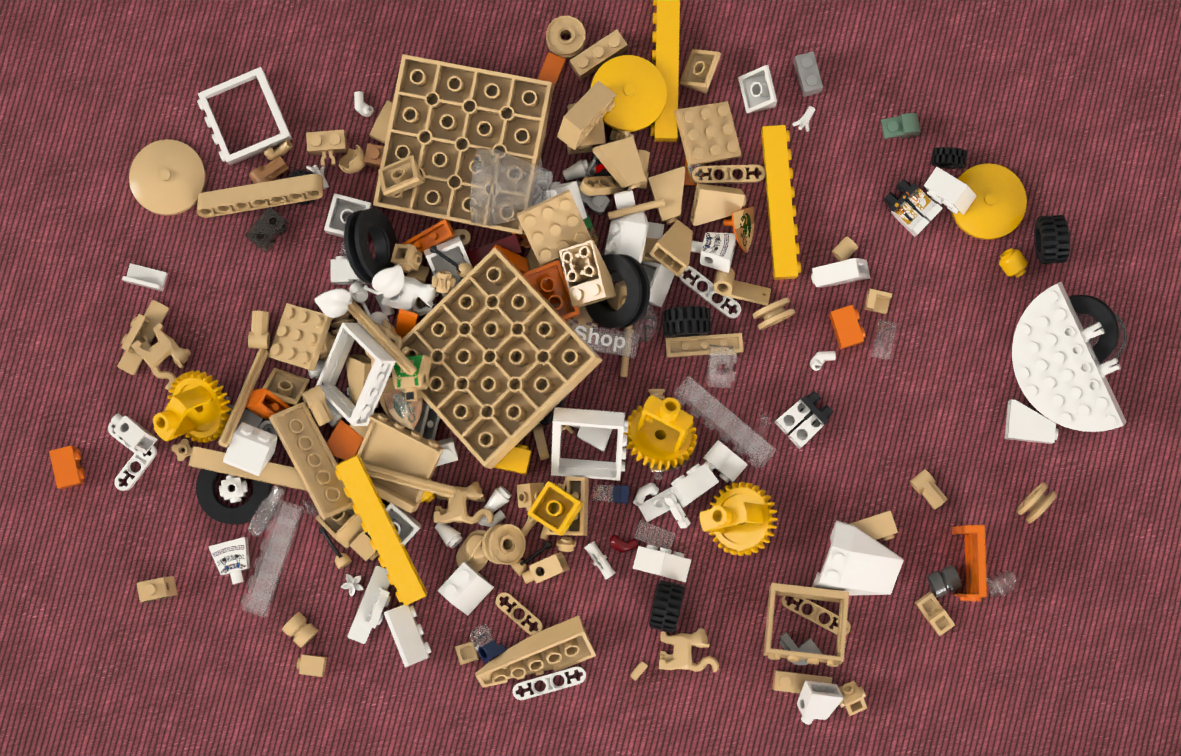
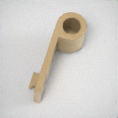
M730 268L729 273L720 270L716 271L713 289L717 294L768 305L771 288L734 280L735 272L732 268Z

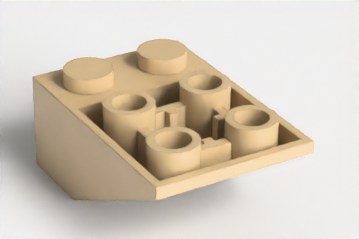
M593 240L559 250L572 307L586 306L616 297L612 277Z

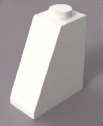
M859 258L812 268L813 273L811 274L813 284L819 288L870 279L867 260Z
M1017 400L1008 401L1005 439L1052 444L1057 440L1058 429L1056 428V423Z

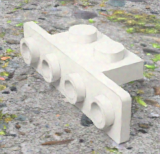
M375 566L347 635L349 639L365 644L371 629H375L377 625L381 624L383 614L381 613L383 608L388 606L391 596H389L390 592L387 591L390 584L387 578V574H389L387 569Z

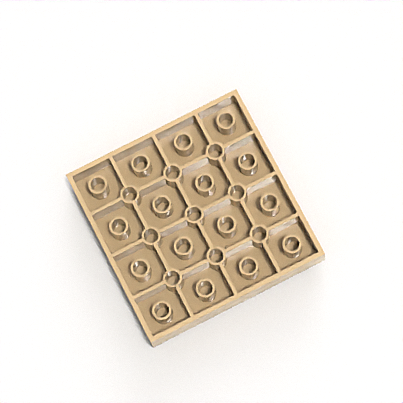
M402 54L380 169L414 155L425 183L392 197H387L382 193L380 177H378L373 205L525 235L516 214L531 207L555 85L549 81Z
M495 247L402 339V349L405 347L410 349L406 357L426 355L431 358L428 388L417 390V392L477 460L489 469H492L603 361L504 253Z

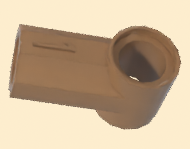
M278 156L265 166L254 169L249 174V177L254 184L277 179L290 169L281 156Z

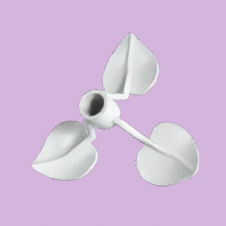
M398 264L379 271L372 279L374 289L368 288L367 285L364 286L361 282H355L350 286L349 291L342 288L333 289L317 296L314 300L326 316L337 318L347 312L348 305L352 304V299L362 304L366 314L374 322L383 325V320L389 321L386 314L379 311L370 315L365 304L368 298L367 291L376 295L382 293L386 298L396 296L404 284L402 267Z

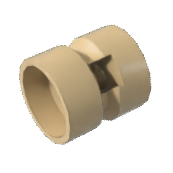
M301 612L296 613L282 628V631L289 637L294 636L293 641L300 648H303L319 631L312 623L306 624V617Z

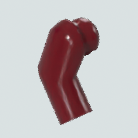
M613 535L610 538L611 547L621 553L638 548L636 539L625 542L618 535Z

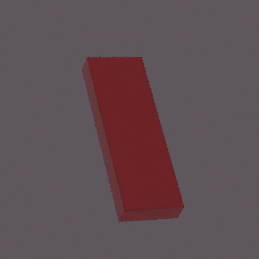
M514 234L467 251L466 253L472 267L474 268L491 251L495 244L516 254L522 253L523 250L518 235Z

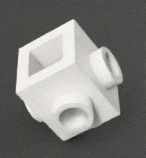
M229 475L226 476V480L221 481L222 485L219 486V491L224 500H230V503L242 501L241 498L247 497L248 484L247 481H244V478ZM230 485L235 486V491H230Z

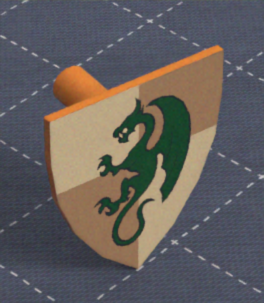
M754 206L732 212V219L723 220L724 226H733L736 240L745 253L749 250L754 233Z

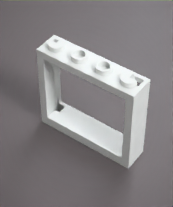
M261 67L198 93L200 98L197 100L201 111L205 110L207 115L204 117L208 128L212 127L214 143L216 145L219 144L221 148L219 155L222 161H226L229 166L262 153L268 147L273 148L281 145L286 140H292L269 82ZM257 78L281 134L230 155L207 99Z
M342 322L316 386L319 385L322 388L326 399L352 426H368L369 418L374 413L396 360L358 323ZM354 340L375 359L356 406L335 386Z
M555 407L551 475L620 481L621 471L625 472V461L622 460H626V448H623V446H627V435L624 432H628V421H625V413ZM562 425L618 429L616 462L560 458Z

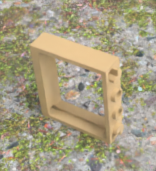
M771 583L769 587L763 655L768 656V659L779 660L781 657L788 658L790 662L807 660L808 664L824 662L827 663V666L838 667V664L844 662L849 592ZM775 595L840 603L836 656L771 649Z

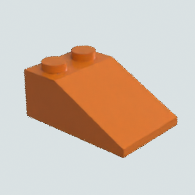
M559 260L523 273L565 320L580 314L578 307H572L565 274Z

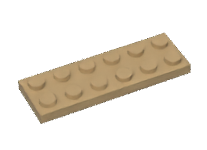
M305 402L271 415L269 419L322 520H326L351 508L354 502L351 497L348 498L344 492V487L346 486L343 480L337 478L335 473L337 462Z

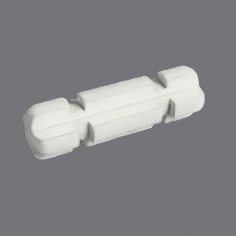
M668 494L664 498L666 504L670 505L669 509L674 518L678 520L677 523L680 528H687L690 525L688 517H685L686 514L680 503L676 502V496Z

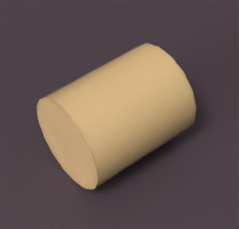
M846 236L831 252L839 261H844L858 249V246Z

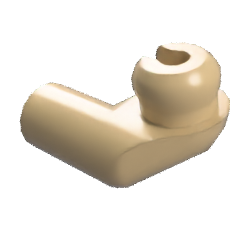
M286 140L275 150L272 147H268L264 151V155L268 157V160H274L278 156H283L293 145L290 141Z

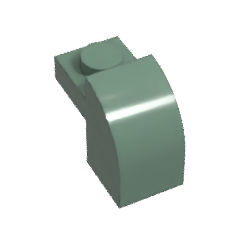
M917 113L901 114L900 116L881 119L880 121L884 139L895 137L903 139L921 134Z

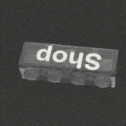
M567 319L570 326L595 352L629 358L636 357L640 335L635 333L636 330L624 329V331H618L616 328L597 327L598 324L586 322V325L578 324L579 321Z

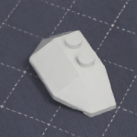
M645 211L611 220L604 255H629L641 264L649 228ZM615 271L611 274L613 281H624L620 273Z

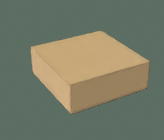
M474 641L455 646L460 665L479 660Z
M641 661L632 671L630 677L636 681L648 665Z

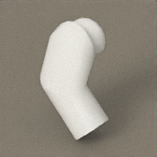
M354 92L355 110L364 117H370L374 109L371 105L369 106L364 102V92Z
M835 351L817 352L810 361V367L814 371H818L825 361L836 360Z
M648 483L639 488L633 503L636 506H642L645 497L649 494L652 496L657 495L659 488L655 483Z
M500 510L494 514V521L492 523H488L486 516H482L478 523L482 526L491 527L501 522L506 516Z

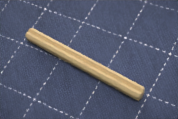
M352 299V304L348 305V311L378 344L396 360V363L403 371L412 376L417 371L414 364Z
M259 349L218 442L220 446L228 447L269 354L265 349Z
M364 463L371 477L451 498L456 495L457 488L454 486Z

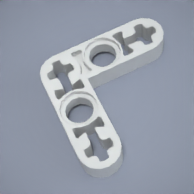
M110 422L108 426L109 433L134 452V455L115 478L116 488L121 491H128L157 455V448L153 445L150 450L151 456H144V453L137 451L126 441L122 440L118 434L114 433V424ZM137 461L141 464V469L135 473L131 470V465ZM126 471L135 476L134 478L129 477L127 479L128 486H120L122 484L120 479H126L128 474H125Z

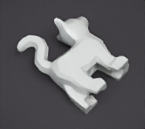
M404 276V284L401 291L394 297H383L381 303L422 316L428 314L433 309V300L439 293L436 292L432 284H423L415 278ZM418 297L429 307L420 309L417 306Z

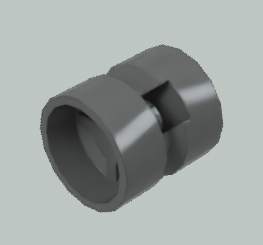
M953 565L943 568L942 573L935 571L927 575L929 585L936 598L946 595L948 590L952 592L962 588L961 580Z

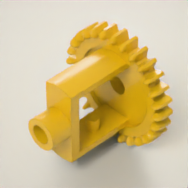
M192 370L177 377L175 382L171 384L172 388L168 390L172 393L167 397L171 399L164 411L157 413L153 417L154 430L158 436L167 442L186 434V438L192 437L191 440L198 443H208L221 437L227 420L230 417L227 412L231 411V408L226 406V404L230 403V400L224 399L227 393L221 392L223 386L217 387L218 380L212 381V375L207 376L206 372L200 373V370L195 372Z
M651 395L646 400L643 408L638 406L637 411L633 410L632 414L628 416V432H624L627 435L628 444L626 448L632 449L631 456L638 454L637 461L643 458L644 466L650 462V468L657 464L658 470L661 469L662 465L668 470L670 464L676 468L678 463L682 465L684 459L688 460L695 449L697 435L695 434L696 428L693 427L694 416L684 412V410H680L681 405L675 398L669 397L661 400Z
M739 482V485L738 483H732V487L726 485V491L719 490L721 496L714 495L717 502H710L713 508L700 512V523L703 531L710 532V536L716 535L713 542H720L718 547L724 548V552H730L731 555L738 554V556H744V553L746 555H751V552L758 553V547L760 549L765 548L763 542L770 543L767 536H774L770 529L777 528V526L772 524V522L778 520V518L772 517L777 510H771L775 503L768 502L771 496L765 495V490H759L760 486H753V483L745 484V482Z

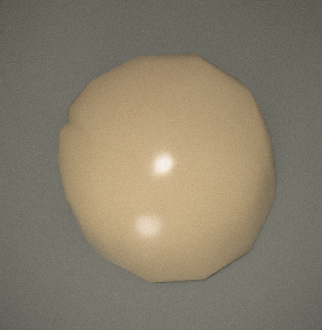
M359 145L355 146L356 149L349 148L347 154L339 160V167L345 173H357L365 166V153Z

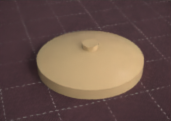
M159 140L147 145L136 155L130 168L129 182L134 197L144 208L155 214L171 216L189 210L198 202V195L203 193L205 189L206 170L200 156L187 144L176 140Z

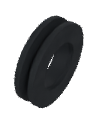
M376 208L353 212L348 217L344 229V246L348 262L353 272L361 281L371 284L373 277L379 271L396 266L390 261L395 244H398L389 219ZM368 232L374 241L375 260L369 251Z
M603 255L601 257L610 275L616 271L625 280L627 287L625 302L617 311L609 305L607 299L586 305L585 308L590 317L603 327L623 328L631 326L641 319L649 304L650 284L647 273L643 266L629 255Z
M1090 295L1070 296L1069 299L1076 313L1090 315L1097 323H1101L1102 327L1100 329H1104V334L1100 335L1097 344L1092 348L1100 364L1116 347L1119 337L1117 318L1112 309L1096 297Z
M205 469L200 470L196 481L198 502L204 512L218 522L232 525L247 523L258 517L269 503L272 484L252 480L253 492L250 499L242 506L235 508L227 507L219 501L215 492L216 481L222 473Z

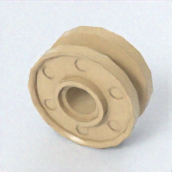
M560 16L554 19L546 31L549 50L563 58L577 56L583 50L586 43L585 29L582 23L577 18L571 16ZM569 34L571 38L565 41L561 39V36Z
M788 297L769 304L752 314L754 319L762 317L764 319L757 326L759 330L780 323L796 313L794 309H784L790 303Z
M1044 482L1036 487L1016 510L1019 515L1029 511L1025 520L1029 524L1035 521L1057 497L1054 491L1047 495L1044 494L1048 487Z
M496 524L485 532L482 548L484 555L492 563L511 565L522 558L526 548V540L518 527L512 524Z

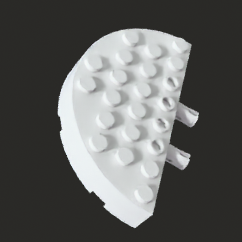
M1059 282L1038 295L1026 308L1018 322L1012 344L1013 368L1018 384L1029 402L1041 414L1061 426L1087 432L1107 431L1124 426L1126 419L1105 376L1120 370V363L1111 366L1119 362L1117 358H1114L1101 365L1099 364L1089 339L1104 334V329L1095 331L1102 327L1100 322L1083 329L1062 282Z

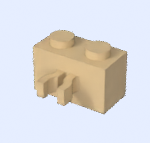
M345 130L306 133L307 152L310 156L322 155V167L326 166L327 154H329V158L332 160V166H336V159L333 154L348 152Z

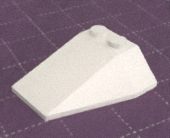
M836 520L830 536L832 544L821 573L817 572L812 587L849 592V596L891 595L904 561L903 558L856 526Z

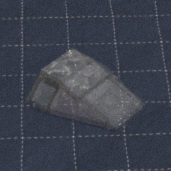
M477 148L472 167L470 194L471 224L494 226L517 220V213L551 198L553 172L498 149Z

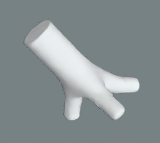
M809 106L802 118L792 123V125H799V130H802L805 126V130L808 132L809 121L815 112V108Z
M307 165L306 168L313 174H319L323 177V190L328 188L329 185L324 176L326 166L321 167L319 170L317 165L313 167Z

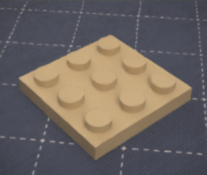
M728 101L674 111L688 166L742 156Z
M570 190L564 191L516 214L540 266L559 258V250L592 240Z
M286 303L268 357L314 371L333 318L326 316L324 313Z

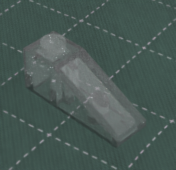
M1004 570L987 576L986 583L991 596H1004L1016 589L1015 583H1017V579L1013 572Z

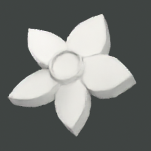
M346 574L347 582L341 588L349 589L351 597L355 594L356 590H364L363 586L358 584L361 581V575L353 578L351 575Z

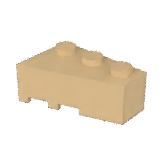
M597 81L563 117L557 137L576 150L596 124L601 122L605 113L613 109L616 104L614 102L616 94L600 81Z
M566 477L562 489L584 502V505L564 535L587 536L589 478ZM549 528L545 535H558Z

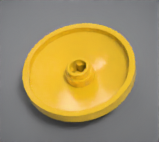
M634 55L614 57L605 62L593 77L591 88L597 81H600L616 94L615 106L610 112H606L601 120L613 129L625 132L642 130L656 121L665 106L667 89L664 78L655 65L642 57Z
M997 164L976 165L961 174L958 180L968 185L977 197L964 215L959 212L957 214L951 212L956 224L968 235L982 240H994L1011 233L1022 221L1027 207V196L1020 179L1009 169Z

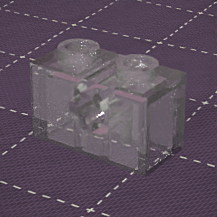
M710 345L706 380L708 387L731 388V382H735V371L732 370L733 364L737 363V352H734L733 346ZM721 364H725L723 370L719 369V367H721Z

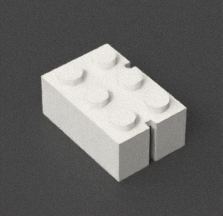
M459 236L436 245L437 250L456 263H468L471 265ZM430 248L424 250L434 276H437V271H449L452 273L451 276H454L456 279L455 286L462 280L457 274L454 265L438 254L431 253ZM441 293V294H442V296H443V298H444L448 293Z

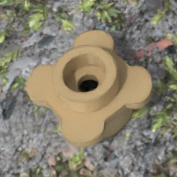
M182 439L180 443L174 444L171 448L176 453L178 461H184L185 458L191 456L192 448L187 439Z
M562 537L557 540L556 545L560 551L572 552L576 546V541L570 537Z

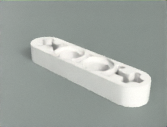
M688 266L685 269V272L691 271L690 275L694 279L696 275L699 278L695 281L694 286L690 284L692 280L690 278L685 280L683 278L684 274H682L679 280L726 317L734 319L739 316L741 306L737 301L722 295V302L714 303L712 301V295L716 293L713 289L714 284L693 267ZM700 281H704L708 285L707 290L704 292L697 289V284ZM726 299L729 300L727 304L730 307L736 306V314H729V308L726 306L724 309L721 308Z
M575 666L519 682L513 688V695L518 700H525L578 685L585 680L586 672L582 667ZM574 670L583 673L579 681L576 678L570 679L572 683L567 684L565 672H569V676L574 674ZM556 675L563 676L564 684L556 686L553 683V678ZM538 680H542L546 684V688L540 692L534 686ZM531 682L534 694L530 695V691H527L521 697L520 694L516 693L519 689L518 686H522L525 689L529 687L527 683Z

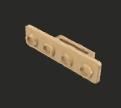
M152 300L144 316L138 314L137 317H134L130 325L132 327L128 334H125L121 342L123 344L121 348L125 352L117 365L118 368L131 375L136 374L143 358L138 356L130 345L140 340L143 336L149 339L148 344L151 345L155 338L153 328L159 323H163L169 307Z

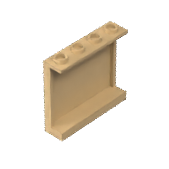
M378 413L370 416L369 419L372 421L357 453L360 455L363 463L430 480L444 448L439 446L440 444L437 441L427 440L422 437L421 433L417 431L411 432L399 422L394 423L388 420L389 417L384 414ZM371 477L380 498L409 513L417 510L425 493L424 490Z

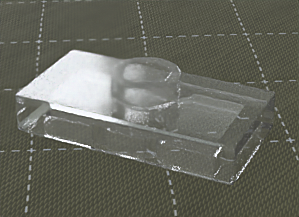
M640 520L633 538L658 548L670 550L676 534Z

